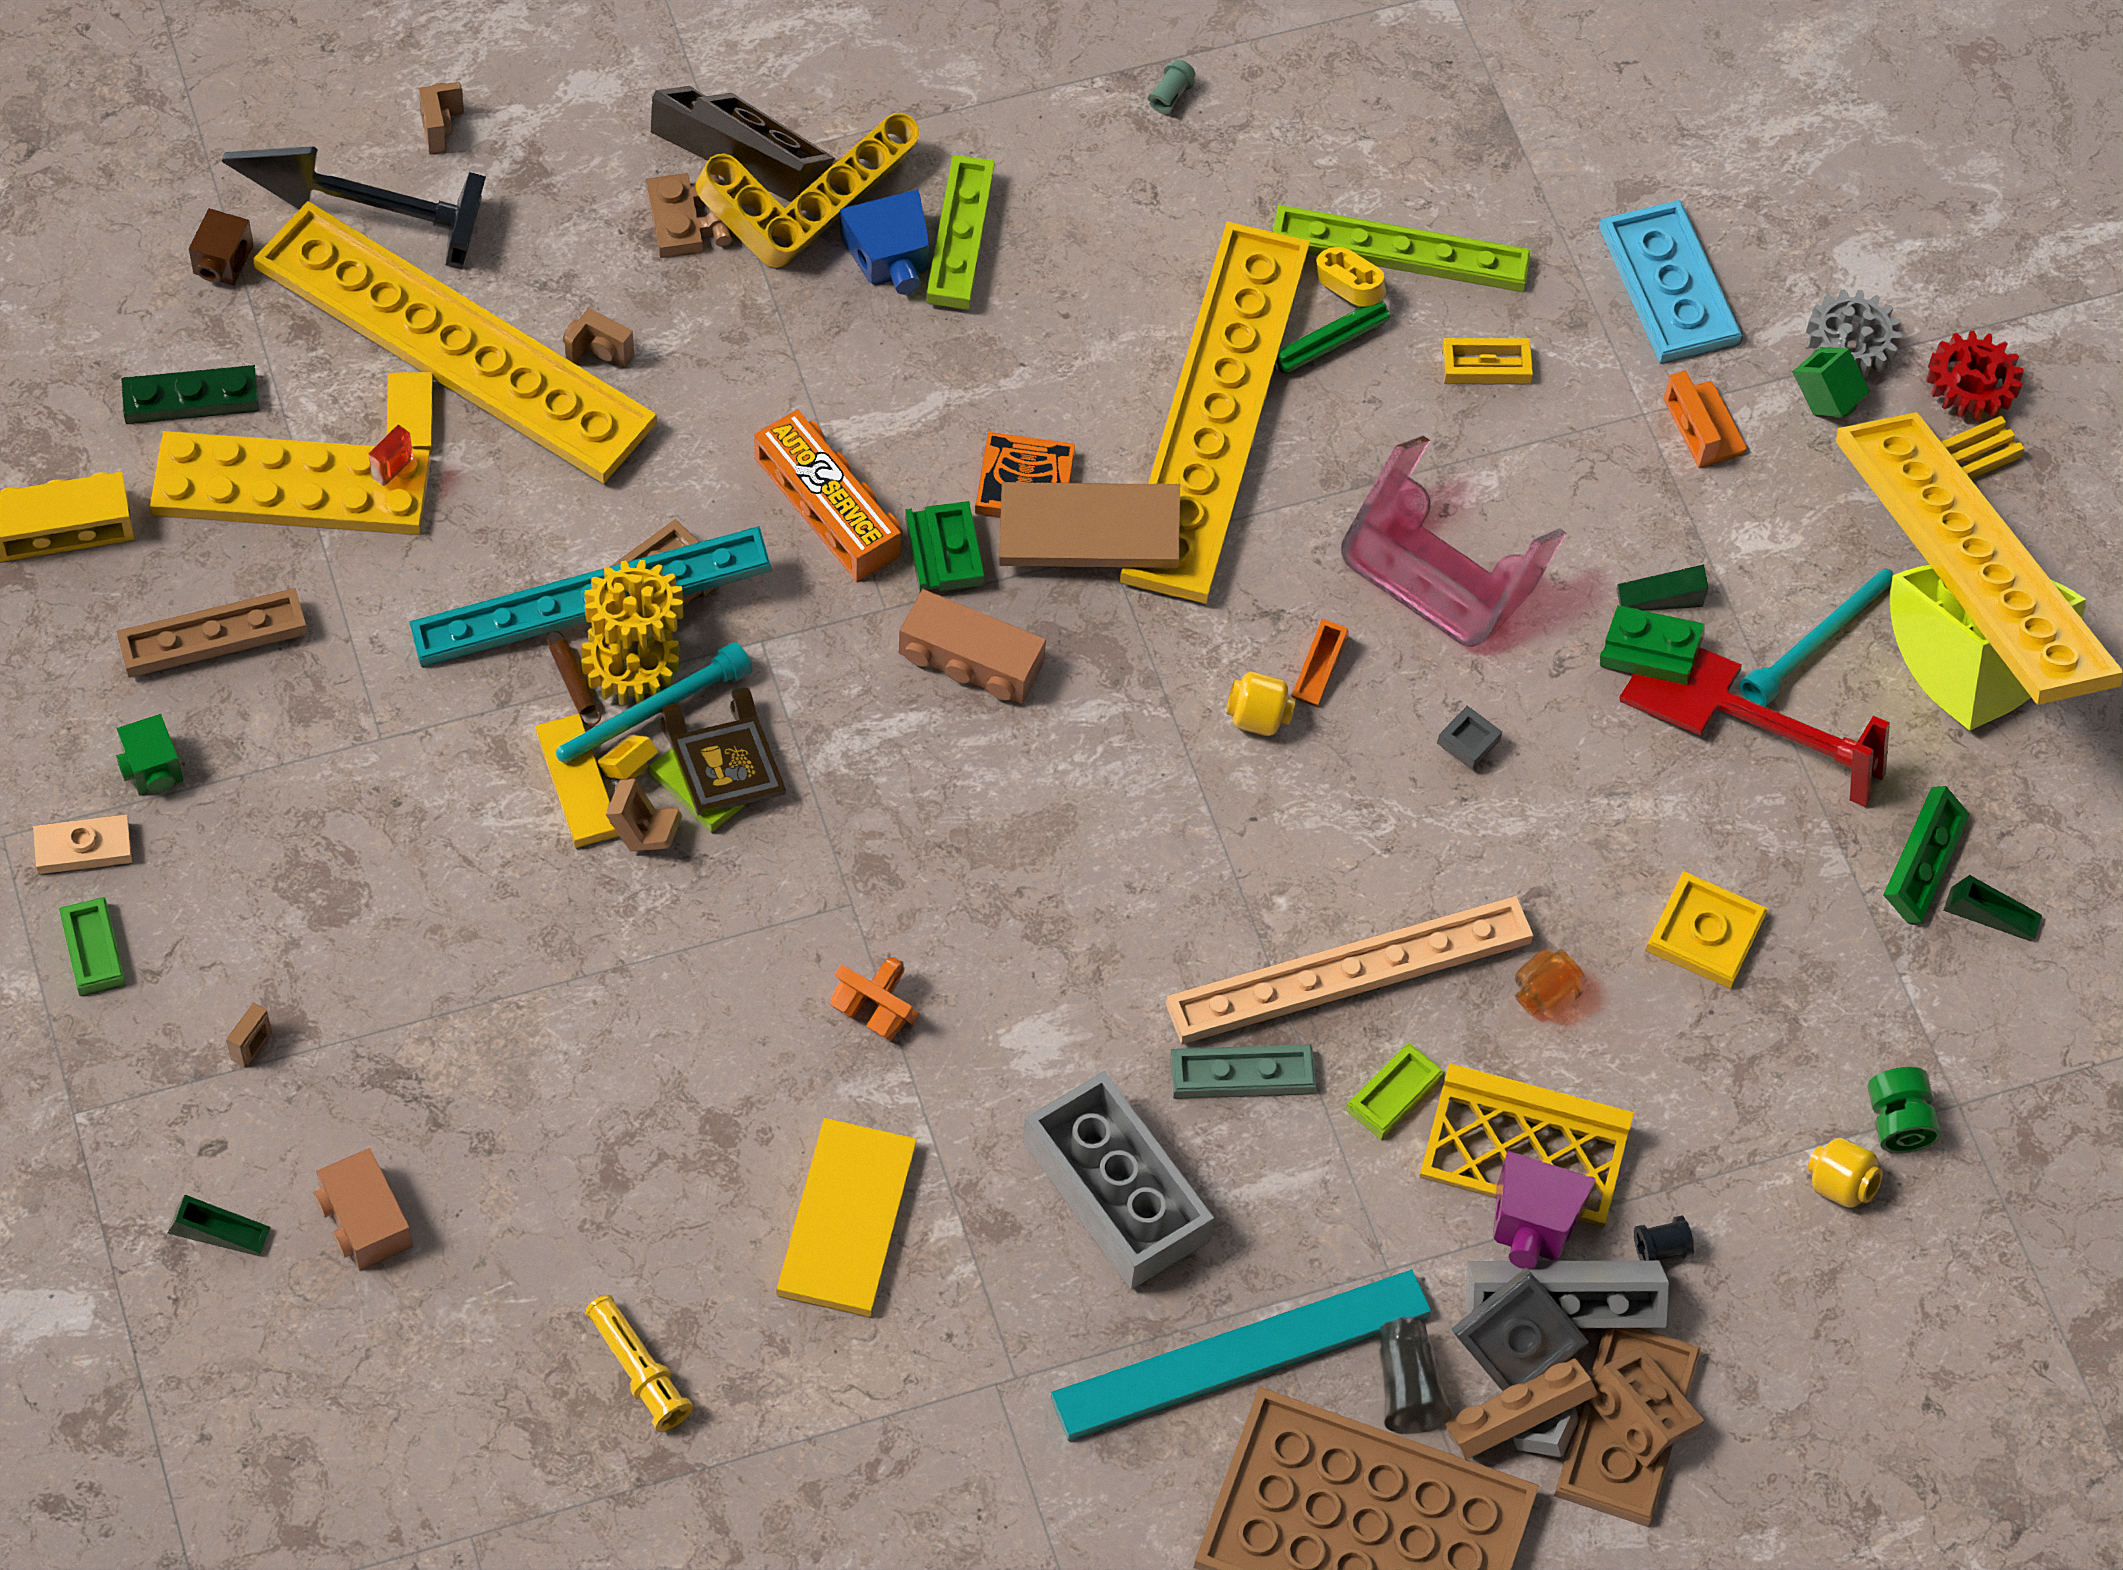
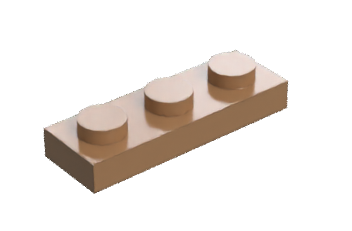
M1576 1358L1566 1363H1558L1551 1366L1544 1374L1524 1384L1508 1387L1501 1395L1479 1406H1471L1462 1410L1457 1417L1444 1422L1452 1441L1465 1460L1598 1394L1592 1379Z

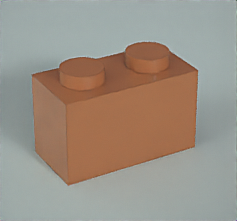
M370 1148L316 1171L320 1189L313 1191L317 1205L324 1218L333 1216L339 1228L332 1232L343 1258L352 1255L359 1271L413 1247L407 1221Z

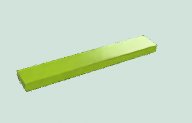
M1279 204L1273 232L1310 241L1308 252L1310 255L1318 256L1328 248L1343 247L1377 267L1524 292L1531 249Z

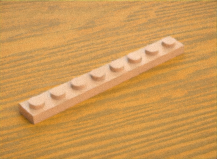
M1517 896L1172 994L1167 996L1166 1006L1182 1045L1531 944L1533 933Z

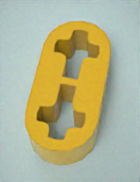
M1343 247L1328 248L1318 255L1316 260L1318 278L1323 286L1357 306H1373L1385 298L1384 273L1374 264Z

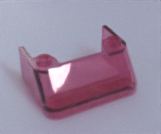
M1420 436L1395 445L1342 541V557L1351 569L1461 645L1474 647L1488 641L1533 592L1567 533L1559 528L1533 539L1525 555L1511 554L1503 557L1498 561L1491 573L1422 526L1430 511V497L1427 490L1421 484L1410 478L1430 442L1425 436Z

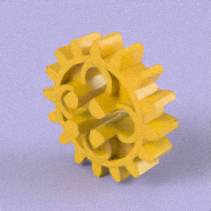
M625 560L621 561V570L616 572L608 566L605 567L604 579L592 577V589L585 590L584 593L586 622L592 623V633L594 635L605 632L607 644L610 645L617 639L622 640L623 649H628L632 641H638L642 648H647L649 638L653 637L661 643L665 641L664 630L676 632L677 619H683L684 616L682 586H676V576L673 573L663 577L662 565L658 564L651 570L646 569L645 560H640L636 568H630ZM625 591H627L630 594V596L625 598ZM643 611V618L638 615V612Z
M642 611L638 612L640 617H642ZM592 628L588 630V642L581 645L583 658L581 659L582 672L588 675V683L591 689L601 686L603 699L607 700L614 693L618 695L619 705H624L630 696H634L636 702L640 703L644 701V694L650 693L653 696L659 693L660 684L667 687L673 685V673H677L680 670L678 657L680 656L679 642L673 640L671 631L664 630L665 641L661 643L652 637L648 639L647 648H642L638 642L637 655L634 649L637 641H632L628 649H623L622 640L617 639L609 645L605 641V632L594 635ZM624 660L626 661L627 670L625 674L622 675Z

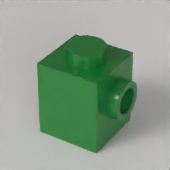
M1820 347L1792 371L1813 415L1833 416L1835 418L1847 416L1855 411L1857 403L1870 393L1849 348Z
M162 714L117 728L123 751L122 754L116 755L118 766L124 782L133 779L139 796L149 792H163L174 784L183 781L179 760Z

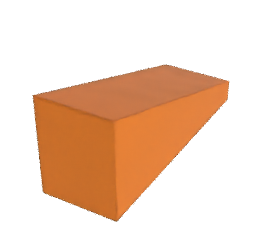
M1323 618L1321 619L1291 695L1292 698L1317 707L1319 706L1349 638L1347 627Z

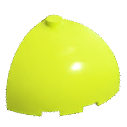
M1930 565L1905 570L1892 576L1890 613L1898 647L1907 667L1919 686L1939 707L1970 731L2013 711L2031 698ZM2051 580L2080 618L2083 619L2086 599L2064 585Z

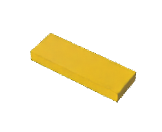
M579 713L535 725L536 736L574 847L578 848L619 836L606 816L610 801L592 750L567 763L560 762L556 757V750L560 745L585 733Z

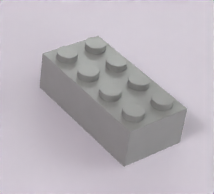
M1105 1071L1025 1118L1024 1145L1130 1290L1210 1242L1214 1217Z

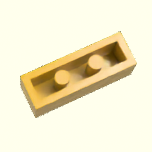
M122 471L115 473L99 472L90 477L66 481L60 479L51 480L45 484L23 488L7 487L0 491V562L135 540L128 494Z

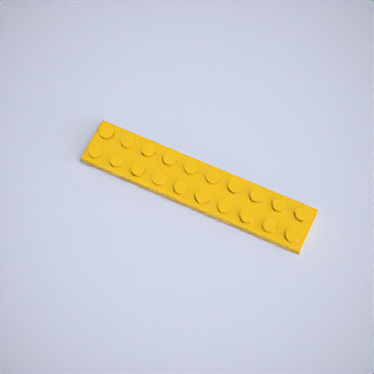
M309 201L253 258L255 269L420 371L431 372L433 379L603 484L657 424V414Z
M1226 222L1148 484H1180L1179 568L1123 567L1120 583L1207 604L1276 366L1278 353L1281 349L1309 252L1310 241L1233 222Z
M1918 412L1838 428L1836 438L1838 446L2037 705L2121 687L2123 670Z

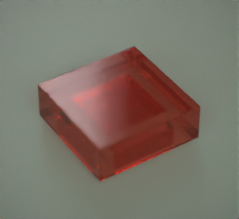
M399 424L368 453L372 478L381 485H387L413 459L410 432Z

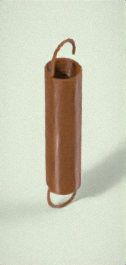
M553 631L559 633L563 640L556 641L551 646L548 638L549 633H547L546 639L549 649L582 722L589 726L598 724L601 719L599 711H597L599 718L593 724L586 723L581 716L594 712L597 705L568 641L565 640L562 633Z

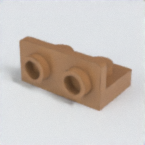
M1642 1347L1606 1364L1592 1381L1598 1395L1588 1401L1645 1467L1652 1464L1665 1448L1696 1432L1705 1421Z

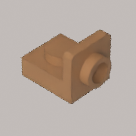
M460 82L436 83L432 86L418 88L420 114L429 154L446 152L445 134H452L450 116L464 113L463 90Z
M589 307L578 321L573 320L568 325L563 335L566 359L574 364L579 361L587 349H590L598 358L604 361H613L624 368L634 356L633 330Z

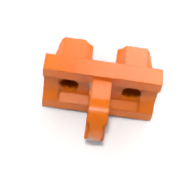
M896 957L887 958L872 981H869L843 964L839 966L834 974L840 982L834 991L830 1005L849 1018L854 1019L866 998L879 1006L866 1027L889 1042L902 1029L905 1022L913 1026L920 1015L911 1005L892 994L905 970L903 961Z

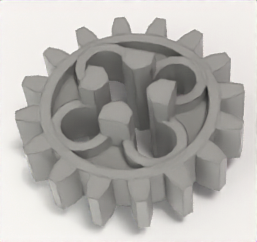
M1843 289L1840 290L1838 300L1828 294L1824 297L1822 305L1816 304L1814 306L1806 328V333L1810 335L1807 347L1819 349L1820 347L1847 348L1853 329L1851 324L1853 316H1859L1861 321L1855 336L1857 344L1854 352L1851 353L1863 377L1866 378L1871 367L1880 373L1884 370L1886 362L1892 363L1894 361L1902 339V334L1898 332L1901 321L1896 318L1890 319L1893 311L1891 305L1883 308L1878 306L1879 296L1875 295L1869 301L1864 299L1863 290H1858L1855 297H1849L1846 290Z

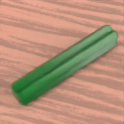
M1381 301L1373 306H1362L1281 348L1276 362L1279 370L1290 373L1386 323L1390 319V313L1386 304Z

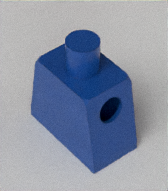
M918 189L840 209V237L868 282L877 285L893 281L897 293L902 295L916 291L921 285L918 274L929 269L930 249Z

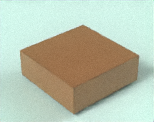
M253 1002L226 1038L231 1060L243 1067L250 1064L272 1034L267 1009Z

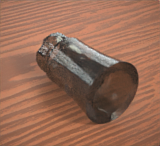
M1401 1317L1394 1321L1386 1322L1379 1330L1381 1344L1379 1354L1385 1394V1427L1399 1434L1428 1432L1443 1426L1451 1419L1452 1410L1441 1384L1432 1342L1428 1339L1425 1324L1415 1317Z

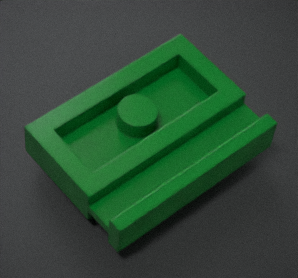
M969 501L927 506L925 510L913 512L912 508L905 509V521L919 593L922 589L939 588V591L984 586V572Z
M1617 605L1605 639V647L1600 654V666L1688 685L1691 669L1694 667L1705 635V624Z

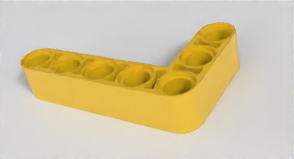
M893 113L886 117L785 208L737 159L724 153L716 154L707 161L697 178L696 192L714 214L764 264L773 268L784 267L840 218V209L854 206L904 161L919 138V127L912 117L904 113ZM888 134L898 136L903 144L895 143ZM859 159L869 161L874 169L865 168ZM711 175L721 176L725 179L727 185L717 184ZM830 185L841 187L846 195L835 193ZM741 206H750L756 211L758 216L746 214ZM801 211L811 212L817 221L806 219ZM772 237L782 238L788 247L778 246L772 240Z

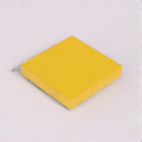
M1683 871L1645 951L1731 989L1761 927L1768 908Z

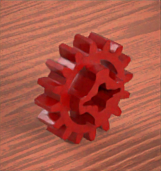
M1970 331L1967 339L1963 340L1958 333H1954L1950 343L1942 340L1938 345L1936 353H1932L1928 364L1929 372L1926 382L1934 384L1931 391L1932 397L1943 396L1945 398L1942 405L1943 409L1946 410L1953 405L1958 407V417L1962 418L1966 411H1971L1975 420H1980L1983 411H1987L1992 418L1998 416L2000 408L2005 410L2011 408L2014 398L2018 397L2023 383L2020 381L2024 369L2015 367L2019 356L2017 353L2008 355L2005 353L2008 345L2005 341L1997 346L1992 343V334L1988 333L1983 340L1977 339L1975 331ZM1953 361V370L1948 372V365ZM2001 378L2002 386L1997 389L1996 383Z

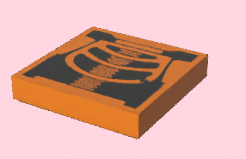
M988 432L975 504V514L1001 517L1002 482L1070 483L1075 444Z

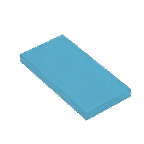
M1680 200L1600 220L1599 229L1660 364L1740 344L1742 338L1740 329Z

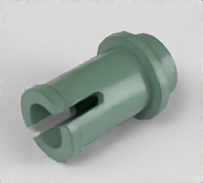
M1175 60L1174 63L1166 65L1164 77L1147 98L1150 101V106L1159 113L1169 114L1183 92L1191 89L1195 83L1194 77L1196 73L1194 68L1183 60Z

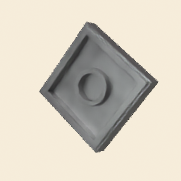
M1527 1267L1451 1328L1456 1337L1502 1391L1516 1384H1524L1544 1374L1548 1368L1555 1364L1565 1363L1589 1343Z

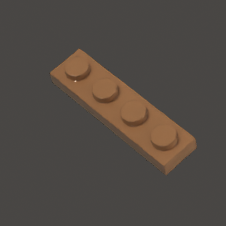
M296 588L117 631L128 678L308 635Z

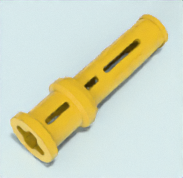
M605 1294L594 1299L586 1307L585 1314L591 1319L611 1352L616 1356L630 1377L631 1394L635 1399H641L654 1417L652 1425L656 1431L664 1432L682 1423L692 1413L694 1408L690 1399L682 1398L671 1382L672 1374L669 1368L661 1363H655L637 1333L632 1329L614 1302L612 1295Z

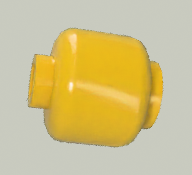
M1247 672L1241 680H1233L1227 701L1226 714L1232 716L1233 725L1240 730L1272 736L1278 731L1281 723L1290 724L1295 706V698L1287 697L1288 686L1283 679L1256 672Z
M1835 1138L1825 1147L1818 1146L1812 1153L1808 1163V1171L1812 1172L1814 1191L1844 1207L1853 1208L1862 1202H1870L1877 1193L1883 1178V1171L1881 1168H1878L1879 1161L1876 1154L1843 1138Z

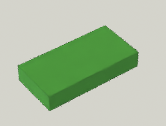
M101 897L60 907L59 912L79 996L126 985L106 898Z

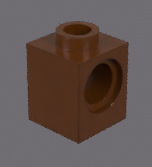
M208 208L189 246L193 274L199 275L209 282L220 281L235 285L254 246L250 221Z

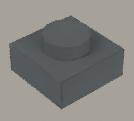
M1467 705L1439 734L1437 744L1473 770L1500 742L1502 731Z

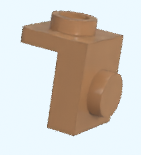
M636 779L619 780L606 813L610 824L615 828L630 852L669 848L682 818L678 808L655 809Z

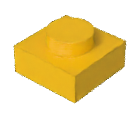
M628 735L601 757L596 764L605 777L624 780L633 779L648 768L649 764L647 761L659 751L650 737Z

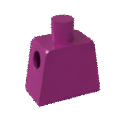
M1507 1151L1497 1183L1493 1238L1497 1243L1511 1247L1509 1260L1513 1265L1522 1269L1526 1267L1531 1269L1537 1265L1539 1256L1551 1260L1560 1258L1585 1212L1595 1178Z

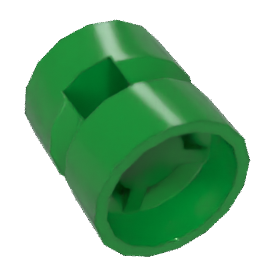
M1918 1067L1894 1068L1879 1073L1869 1080L1867 1087L1872 1109L1875 1114L1879 1115L1876 1118L1875 1124L1880 1146L1883 1150L1891 1153H1908L1925 1149L1939 1141L1942 1134L1937 1112L1930 1105L1933 1101V1094L1926 1070Z

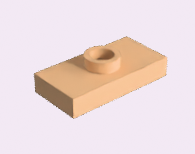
M127 815L33 826L38 874L132 863L130 828Z

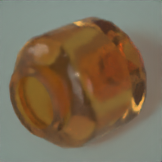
M1542 949L1516 972L1515 982L1520 991L1514 996L1531 1016H1534L1539 1011L1548 1018H1555L1583 993L1581 980L1585 975L1577 963L1564 950L1559 949L1557 952H1554L1550 949Z

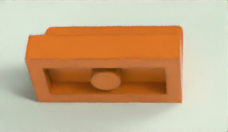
M1686 370L1671 374L1663 399L1698 468L1744 455L1746 445L1714 383L1708 381L1693 385Z

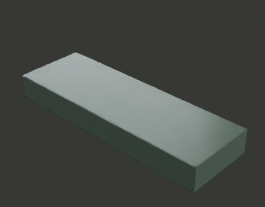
M1312 1044L1171 1049L1173 1099L1315 1094L1316 1082Z

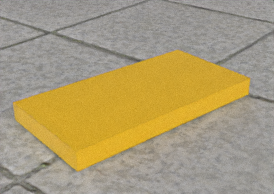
M828 1118L823 1119L777 1285V1296L871 1317L915 1153L917 1138Z

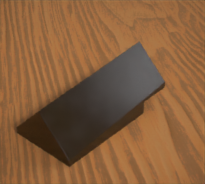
M691 86L656 90L652 97L651 133L707 161L716 154L724 153L731 155L767 191L789 202H792L825 173L835 160V157L733 93L705 96Z

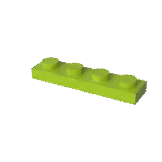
M952 155L928 283L926 304L968 310L970 308L993 181L995 160Z

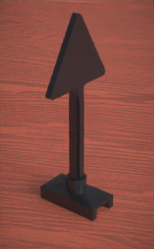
M313 146L225 152L222 162L299 210L307 201L310 202L312 190H317L327 195L433 222V226L448 229L445 265L463 269L481 203V194L486 176L469 172L457 205L440 200L438 203L343 178L319 174L315 172L318 149Z

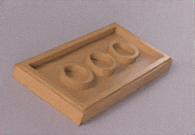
M1002 482L999 566L1179 568L1180 484Z
M1604 1328L1590 1375L1592 1381L1606 1364L1642 1347L1687 1399L1701 1347L1642 1328ZM1588 1400L1583 1402L1578 1414L1579 1421L1572 1434L1554 1496L1649 1527L1673 1444L1665 1448L1652 1464L1645 1467Z

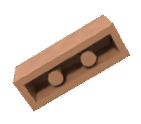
M925 589L921 590L899 631V654L905 656L911 663L918 666H930L946 673L954 681L959 683L969 682L986 689L998 699H1010L1020 704H1023L1045 660V638Z

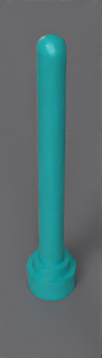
M1886 568L1880 570L1772 666L1754 669L1746 675L1739 683L1743 697L1763 707L1771 703L1778 696L1781 681L1891 585L1892 576L1894 575L1893 571Z
M732 642L719 649L717 656L712 658V664L560 745L556 750L557 759L563 763L570 762L662 712L663 706L677 704L719 680L723 682L729 680L736 682L752 673L751 662L746 652L737 642Z

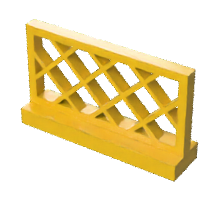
M1449 1063L1419 1177L1496 1198L1497 1185L1486 1182L1477 1167L1498 1155L1504 1163L1506 1151L1528 1139L1540 1160L1551 1165L1566 1155L1575 1152L1587 1172L1585 1175L1595 1178L1594 1185L1602 1196L1598 1212L1585 1209L1580 1221L1604 1227L1634 1112ZM1449 1100L1469 1105L1477 1120L1455 1132L1445 1116ZM1480 1109L1491 1111V1113L1484 1116ZM1502 1115H1506L1516 1119L1523 1133L1501 1144L1489 1122ZM1526 1121L1536 1123L1538 1125L1530 1128ZM1443 1126L1448 1136L1438 1141ZM1482 1127L1494 1149L1472 1160L1460 1138ZM1551 1127L1561 1130L1570 1145L1548 1157L1535 1135ZM1573 1134H1577V1135H1581V1136H1585V1137H1583V1138H1581V1139H1579V1140L1577 1141V1140L1575 1139V1137H1574ZM1595 1139L1614 1144L1612 1159L1596 1169L1593 1168L1581 1148ZM1451 1143L1455 1145L1465 1162L1464 1166L1453 1172L1432 1167L1435 1152ZM1470 1171L1475 1179L1462 1175ZM1608 1171L1604 1186L1599 1175Z

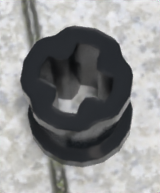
M1683 1215L1673 1217L1672 1223L1651 1228L1639 1225L1634 1228V1242L1640 1261H1655L1681 1255L1685 1259L1694 1255L1691 1229Z

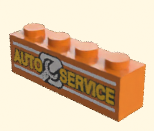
M797 409L754 434V459L856 582L900 557L901 536L903 532L899 522L891 513L885 514L878 506L876 497L869 485L865 482L859 483L853 476L844 455L839 451L833 452L828 446L821 428L815 421L811 420L808 422Z

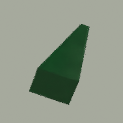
M1703 564L1617 584L1616 589L1620 606L1646 611L1703 607L1709 587Z
M1968 875L1951 887L1943 910L2028 941L2035 939L2042 918V914L1971 875Z
M184 1195L176 1208L167 1234L259 1256L270 1226Z

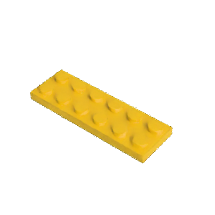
M163 431L150 510L152 516L420 535L431 462L430 450Z

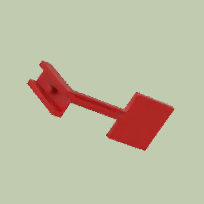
M1701 647L1694 667L1691 669L1688 685L1633 674L1619 696L1620 702L1700 736L1714 713L1720 710L1831 756L1836 763L1851 769L1850 801L1864 807L1870 801L1872 776L1883 780L1886 775L1890 722L1872 716L1858 741L1847 737L1843 739L1728 692L1742 670V664Z

